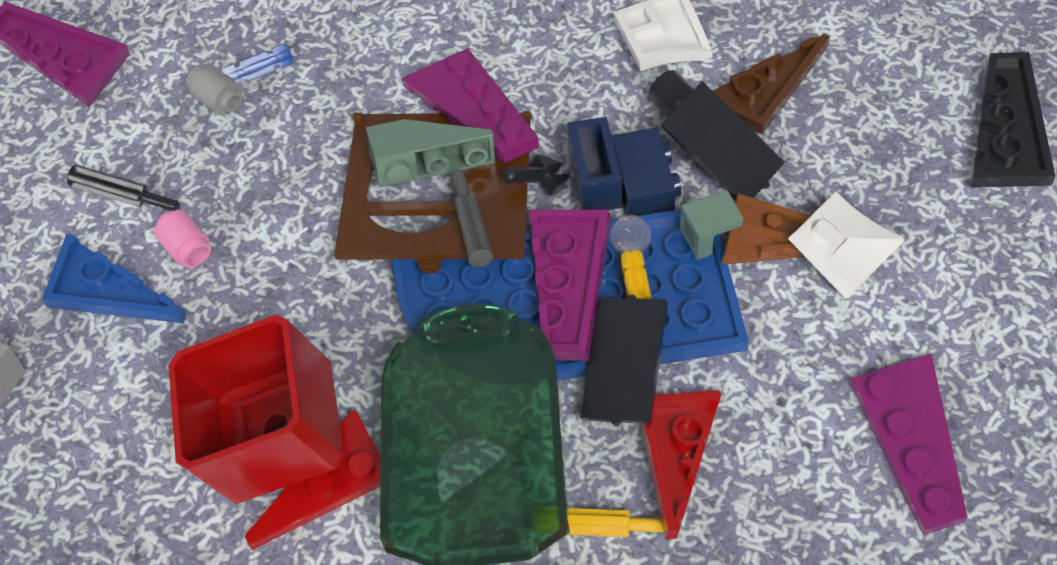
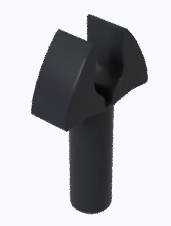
M536 154L529 167L505 168L503 178L507 183H541L549 196H553L561 191L570 174H556L563 164L547 156Z

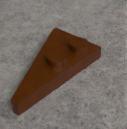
M823 33L819 37H812L801 42L799 50L784 57L778 53L753 65L748 71H740L730 76L728 84L713 90V92L753 131L763 135L828 48L830 36Z

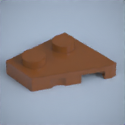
M737 195L735 204L743 216V225L728 231L721 263L737 264L805 257L788 238L811 216L810 214L745 195Z

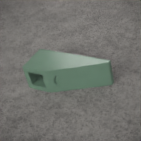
M407 119L366 127L370 158L379 188L495 163L493 132L490 129Z

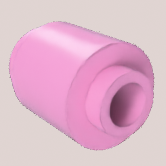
M168 211L160 216L154 229V236L177 264L184 265L186 268H195L208 259L211 254L209 238L186 211Z

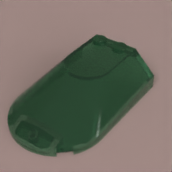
M483 304L463 305L445 309L417 323L418 329L403 343L398 341L395 344L384 365L381 382V543L385 553L422 565H490L531 560L570 533L558 373L552 346L537 325L533 327L526 321L518 318L517 313L510 309Z

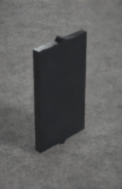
M703 81L685 99L681 98L676 102L677 108L660 127L724 190L727 189L734 200H736L738 194L754 198L761 189H767L770 186L768 181L785 162Z
M630 295L628 298L598 299L580 416L583 421L611 422L615 427L621 423L651 424L668 307L666 299H637L635 295Z

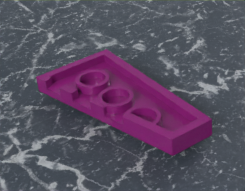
M529 210L533 236L531 237L536 264V286L540 303L538 306L543 352L547 360L589 361L611 224L609 210Z
M932 354L853 377L850 385L922 534L926 535L964 523L968 516Z

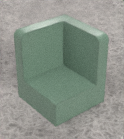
M727 189L681 205L680 230L697 260L712 255L714 236L743 225V216Z

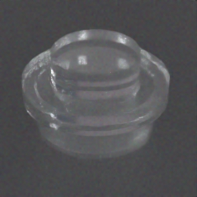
M626 215L619 218L612 226L610 242L614 249L620 253L633 250L643 252L651 243V230L642 218L635 215Z

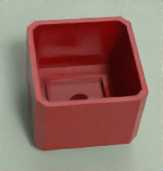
M276 314L177 351L168 364L175 461L234 504L242 503L335 470L344 457L331 361L287 319ZM287 421L286 427L276 430L279 423Z

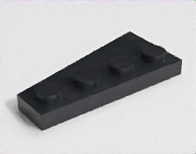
M1029 52L990 53L986 68L971 188L1052 186L1055 179V171Z

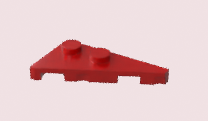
M720 390L655 395L651 424H640L666 540L677 539L721 398Z
M356 410L351 411L340 423L344 457L337 468L287 486L245 535L251 551L393 481L388 468Z

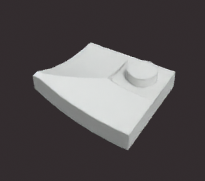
M647 0L614 12L615 23L640 71L669 63L702 61L712 58V50L690 0Z
M837 192L833 193L788 238L845 299L853 294L905 241L901 235L883 228L857 211Z

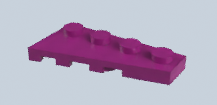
M4 2L0 7V45L88 107L91 106L130 55L127 45L8 2Z
M468 48L401 78L403 87L411 94L415 92L422 97L424 104L433 111L438 109L448 117V122L452 125L492 130L494 154L502 162L507 163L539 148L537 134Z

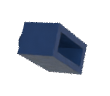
M607 116L568 122V151L581 209L613 210L622 208V177Z
M658 127L611 135L622 177V200L627 218L675 210V197L681 196L680 180L677 173L671 174L669 165H672L671 149L668 142L661 141Z

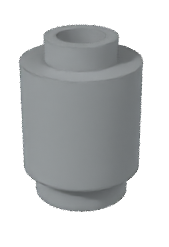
M199 64L187 76L186 86L190 90L191 96L218 115L223 116L227 112H234L240 106L243 94L241 84L215 66Z

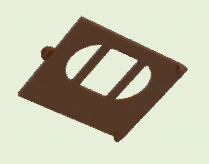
M523 111L520 114L531 127L532 113L530 111ZM354 112L353 120L355 126L335 245V260L417 259L418 269L421 272L433 274L442 268V259H469L455 208V201H368L374 168L370 158L366 127L403 119L452 125L448 122V117L443 113L363 114L362 112ZM530 152L507 163L502 162L495 156V163L465 169L469 192L476 195L491 252L493 253V259L525 258L528 183H507L503 178V172L507 167H529ZM456 215L455 218L441 227L419 233L392 231L378 225L370 218V216Z

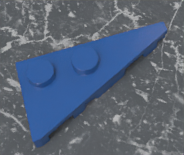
M66 234L42 297L46 307L184 324L186 313L181 307L175 305L171 298L163 293L157 294L146 287L142 279L120 265L110 263L107 257L100 252H92L80 244L78 238L74 235Z

